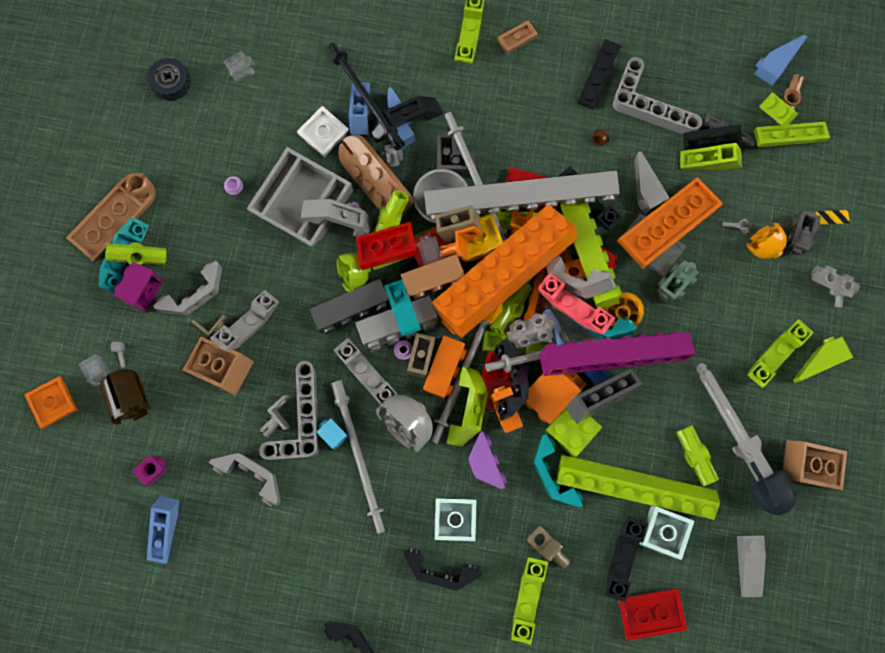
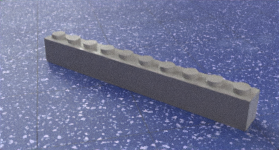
M617 171L424 191L427 218L431 217V220H436L435 215L470 205L473 206L479 215L484 211H488L489 214L499 213L502 209L513 212L518 211L521 207L532 210L537 209L539 205L547 206L549 204L552 207H556L558 203H565L566 206L575 205L576 201H584L585 204L593 203L595 199L612 201L615 200L614 197L620 194Z

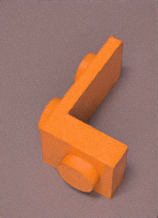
M505 386L493 390L494 393L490 397L499 421L500 415L497 410L499 401L513 396L511 387L506 389ZM518 412L505 421H500L504 433L514 431L523 426Z

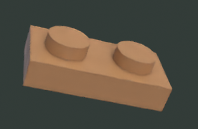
M529 20L498 36L497 41L505 53L509 54L536 39L538 34Z

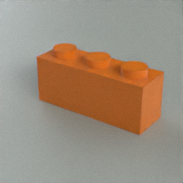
M443 335L424 384L423 392L445 400L446 396H450L453 385L450 384L453 378L457 379L460 367L457 366L460 360H464L467 350L464 349L465 343Z

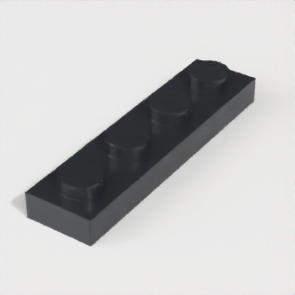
M607 39L604 40L577 104L594 110L622 45Z

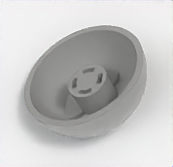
M436 169L423 175L415 185L413 198L416 200L414 204L418 213L427 221L436 224V220H431V217L427 218L424 191L468 187L465 180L459 174L447 169Z

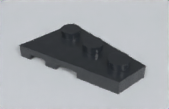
M741 124L683 133L685 150L737 143L741 149V154H743Z

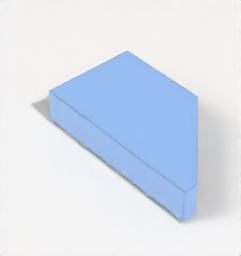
M547 309L543 314H546L547 318L552 317L555 329H552L554 336L552 342L556 345H563L564 342L559 336L561 331L560 323L552 311Z

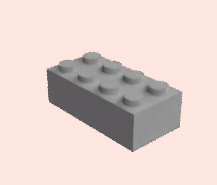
M427 296L411 302L421 330L412 334L401 335L392 309L355 322L365 350L374 352L381 349V345L387 343L388 345L398 343L399 339L403 337L409 339L416 336V333L422 330L428 332L435 329V326L438 325L437 315L430 297Z

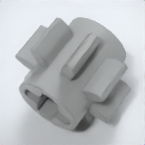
M392 145L384 146V151L380 153L381 159L386 162L388 167L398 166L400 164L399 161L403 160L402 149L395 150Z

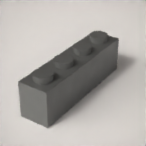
M378 279L309 310L320 334L323 332L327 334L334 331L335 327L339 325H349L355 318L359 317L362 319L369 316L371 311L376 309L381 311L387 308L390 301L381 280Z
M629 369L576 395L565 408L578 424L632 396L643 383L634 371Z

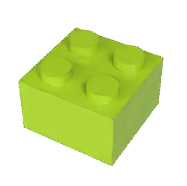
M565 408L544 432L549 437L551 436L570 456L575 458L599 432L602 426L591 417L577 424Z

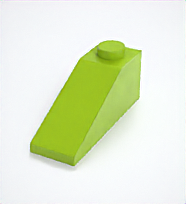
M737 143L680 151L681 170L723 171L742 168L741 149Z
M832 336L824 340V345L815 350L793 379L794 383L853 358L843 337L835 339Z

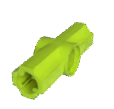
M400 190L393 191L386 207L381 209L378 223L373 232L399 225L402 212L409 201V196L405 192Z
M137 242L129 245L106 243L105 261L128 262L130 265L132 261L139 265H165L166 248L146 247ZM139 253L140 255L134 256L132 254Z
M525 283L502 303V313L490 326L493 332L500 336L506 335L509 325H512L514 319L522 316L524 302L533 289L530 284Z
M691 425L676 432L685 450V459L689 466L694 469L702 487L719 480L710 462L709 451L704 444H701L693 426Z

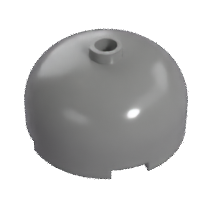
M394 395L387 398L376 409L379 419L382 420L384 418L385 424L388 427L387 430L408 449L412 446L415 452H418L430 440L433 424L426 411V407L421 402H417L406 395Z

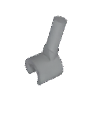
M746 219L741 220L739 223L723 222L724 227L739 228L743 234L750 232L748 228H743L744 226H751Z
M111 342V351L118 352L120 366L125 368L123 357L124 343Z

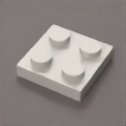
M322 106L297 133L325 157L349 133V129Z

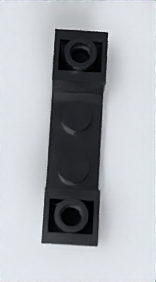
M416 96L384 110L382 114L390 126L397 128L422 116L425 117L426 121L442 115L443 111L435 97ZM376 119L369 126V129L376 143L386 140V138L383 136V127Z
M569 166L558 177L579 174ZM597 199L593 203H588L591 211L588 214L589 218H593L595 224L603 229L610 231L623 219L611 205L606 208Z
M504 339L496 344L494 351L497 361H501L504 354L509 358L522 355L508 339ZM527 362L511 366L510 376L512 377L511 390L513 397H506L499 401L497 410L500 415V421H505L512 417L529 399Z
M627 517L618 536L609 567L605 596L626 602L631 582L628 580L638 544L643 542L647 522Z
M409 547V551L404 550L403 553L416 579L422 582L457 591L482 576V571L478 570L479 566L467 563V567L462 566L459 581H455L456 577L444 574L443 577L435 575L436 571L424 569V572H422L420 568L424 555L420 554L421 550Z
M329 621L324 625L326 628L324 632L330 641L333 639L336 643L349 633L351 636L349 640L354 648L358 647L361 653H375L358 626Z

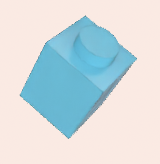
M331 418L328 421L325 419L318 426L319 430L317 433L333 450H336L348 438V435Z

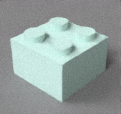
M436 499L435 540L475 541L476 500Z
M656 506L650 507L646 519L648 524L643 542H639L638 545L674 559L682 560L694 521Z

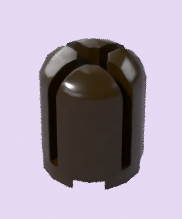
M119 369L106 375L101 380L100 390L112 424L119 425L122 424L121 420L132 418L133 421L138 420L148 414V409L151 410L139 374L134 370Z

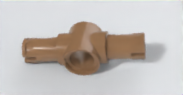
M799 74L792 76L790 86L781 98L794 110L801 101L800 88L804 81L803 76H800L798 79Z

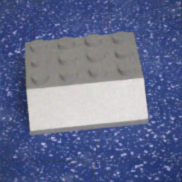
M287 147L247 207V210L312 247L325 236L333 222L324 219L321 223L315 224L300 219L303 201L331 199L345 204L352 194L353 188L352 184Z

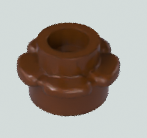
M596 129L593 133L592 141L598 146H604L605 143L610 141L609 134L604 129Z

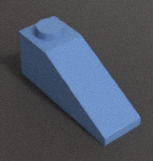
M803 35L769 52L766 58L761 57L756 64L758 69L754 75L773 86L807 36Z
M370 82L362 83L370 95ZM352 83L349 106L350 134H369L370 108Z
M159 496L151 506L147 560L164 564L168 562L178 518V499Z

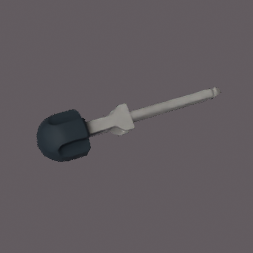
M699 364L696 366L697 373L699 372L700 374L699 378L738 443L732 450L736 456L745 460L757 480L749 489L755 501L762 510L770 514H787L794 507L797 497L792 481L785 471L781 470L773 473L761 452V440L758 435L752 438L749 437L713 374L707 370V365Z

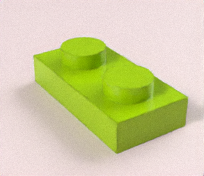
M773 92L759 106L783 128H786L798 115L794 109Z

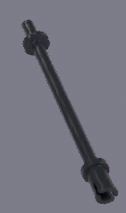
M330 43L328 47L334 55L333 63L342 66L383 127V136L390 141L395 150L402 149L400 144L404 147L405 142L399 136L398 129L395 126H390L346 61L348 54L345 51H339L335 43Z

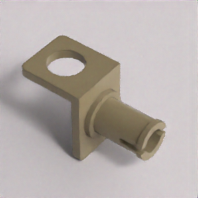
M223 315L209 332L194 320L192 323L211 337L224 326V321L227 317Z
M538 526L527 537L526 540L540 555L548 561L553 560L559 568L564 569L570 563V559L560 551L563 546L554 540L541 526ZM537 534H543L545 538L544 542L540 545L534 542Z

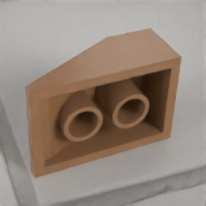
M200 337L183 371L236 396L254 361L234 350L225 352L213 341Z
M786 440L783 471L787 473L792 482L843 490L847 451L808 442Z

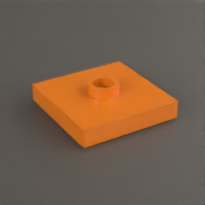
M61 376L24 394L40 429H44L78 411Z

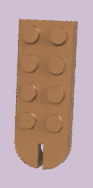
M360 135L346 137L339 146V159L344 168L380 212L383 207H386L393 191L400 190L405 192L409 196V201L402 212L403 217L416 200L365 138Z
M132 173L125 176L66 238L96 263L105 254L106 243H112L115 234L130 217L138 219L153 203L156 197L154 185L142 173Z

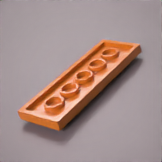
M697 177L621 236L617 242L644 269L718 210L723 203Z

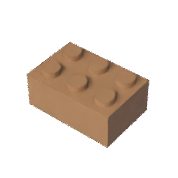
M455 254L400 275L409 297L413 296L415 299L424 296V291L431 289V292L443 289L442 284L449 282V285H453L464 276V272L458 256Z

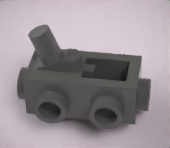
M802 210L798 215H794L791 221V225H793L792 232L789 231L786 235L788 242L786 248L790 249V253L801 255L813 249L815 244L814 236L821 228V224H819L821 216L816 215L815 212L810 210Z

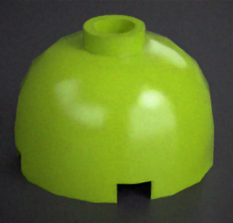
M346 253L339 255L337 269L339 277L343 276L346 282L342 283L345 290L350 292L364 286L367 283L368 273L371 272V268L361 269L358 254Z

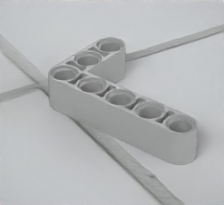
M638 57L631 58L627 63L612 104L613 108L618 112L682 135L685 132L698 131L702 125V119L699 115L635 92L644 68V62ZM619 99H624L626 102H621ZM636 105H641L643 108L640 109ZM653 111H658L660 115H656ZM671 117H675L677 121H673ZM688 123H692L695 127H690Z
M302 361L296 366L299 440L263 443L259 452L261 457L266 460L313 458L319 452L316 371L308 361ZM304 367H310L311 370L308 375L304 376L301 374ZM311 386V392L308 395H303V387ZM306 405L312 406V411L309 414L303 413V408ZM307 424L313 425V431L310 434L304 433V427ZM312 443L314 445L313 452L306 454L305 446ZM288 445L294 446V452L291 455L285 453V448ZM269 446H273L274 454L268 457L266 449Z

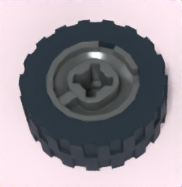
M167 57L154 62L153 66L149 68V73L147 74L149 86L160 99L175 101L178 98H182L190 89V74L181 61Z

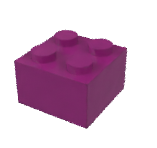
M132 261L131 265L126 267L122 281L116 285L113 296L125 304L146 313L164 280L154 271Z

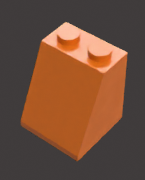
M576 373L544 376L542 374L528 389L529 399L524 404L529 409H534L543 422L551 424L571 400L583 390L587 383Z

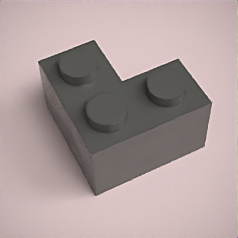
M437 134V169L451 170L462 178H472L461 152L456 151L454 136L449 137L448 134ZM469 151L475 165V151Z

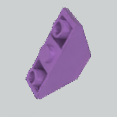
M481 432L471 451L468 462L475 479L501 490L505 488L506 478L503 472L499 473L497 465H499L496 454L491 453L489 447L492 446L489 436H485L484 432Z

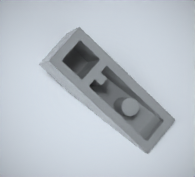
M640 151L634 159L637 203L640 209L648 214L670 198Z
M737 536L741 597H763L766 559L764 536Z

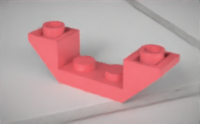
M550 273L537 289L555 308L586 329L604 335L615 320V317L602 308L598 307L596 310L566 290L565 283Z

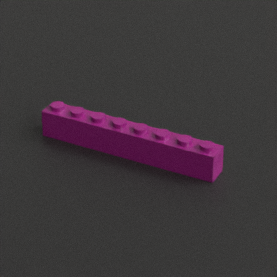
M676 331L668 335L658 333L648 337L646 335H639L635 338L624 336L617 340L605 338L597 342L586 340L577 344L574 342H567L563 345L548 344L539 353L544 376L683 362L688 361L696 353L689 332L681 333V331Z

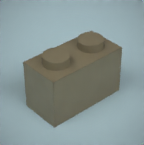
M472 205L435 215L437 233L445 242L456 239L455 231L476 226L481 230L479 214ZM468 232L466 234L471 235L475 234V232Z
M416 333L407 369L408 374L427 378L435 346V337Z

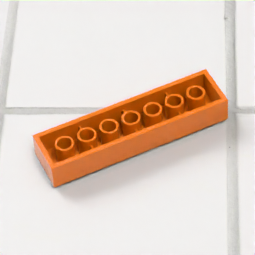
M548 204L432 302L436 314L462 338L576 241V226Z

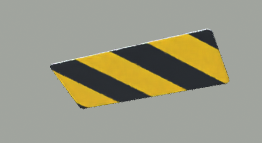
M848 210L816 211V215L821 216L819 224L850 223Z

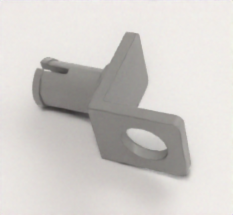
M289 395L282 396L267 410L272 415V418L260 428V431H264L263 435L269 437L279 426L284 430L291 429V426L277 411L291 398Z

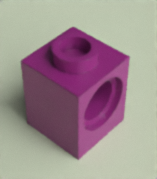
M149 455L132 472L145 486H152L168 471L165 467L167 463L159 455ZM151 464L155 465V472L153 474H150L148 471Z

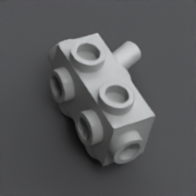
M826 265L825 268L816 266L812 272L813 277L811 280L830 288L829 294L835 296L834 307L842 308L843 297L848 296L852 298L858 292L860 285L853 282L854 277L844 273L840 276L836 274L837 270Z
M534 314L531 319L524 321L520 319L515 320L512 325H509L510 331H507V336L510 343L514 342L516 349L541 341L550 344L553 340L552 338H554L552 329H555L552 317L547 318L546 314Z

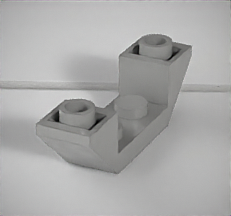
M331 199L303 201L300 218L302 220L315 224L321 223L324 219L353 228V236L356 237L372 233L374 223L364 210Z
M559 256L546 265L548 274H552L565 283L566 290L587 299L612 290L616 286L612 275L604 270L594 269L587 281L579 277L569 276L564 272L566 267Z
M217 261L206 264L201 273L209 284L199 287L194 295L184 298L180 305L168 294L167 296L160 297L153 307L160 313L188 316L218 294L222 274L221 265Z
M264 290L252 301L251 309L230 328L224 325L211 337V340L225 352L239 348L266 323L278 306L279 301Z
M349 338L334 349L338 357L380 405L387 398L398 395Z
M236 453L210 460L209 463L214 466L212 469L221 475L223 473L230 474L237 462H239L237 466L248 472L250 469L255 472V478L262 482L267 480L259 493L263 497L262 501L269 506L280 504L281 500L275 474L247 456Z

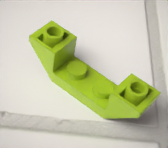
M466 0L462 29L454 61L473 64L485 0Z
M798 319L753 364L747 375L761 388H764L776 375L775 371L796 348L802 346L814 332Z
M462 367L459 386L470 388L462 426L450 424L446 443L461 447L481 431L488 397V390L479 371L467 367Z
M530 557L527 559L513 617L511 640L530 645L532 643L535 629L534 619L542 582L545 581L547 561Z

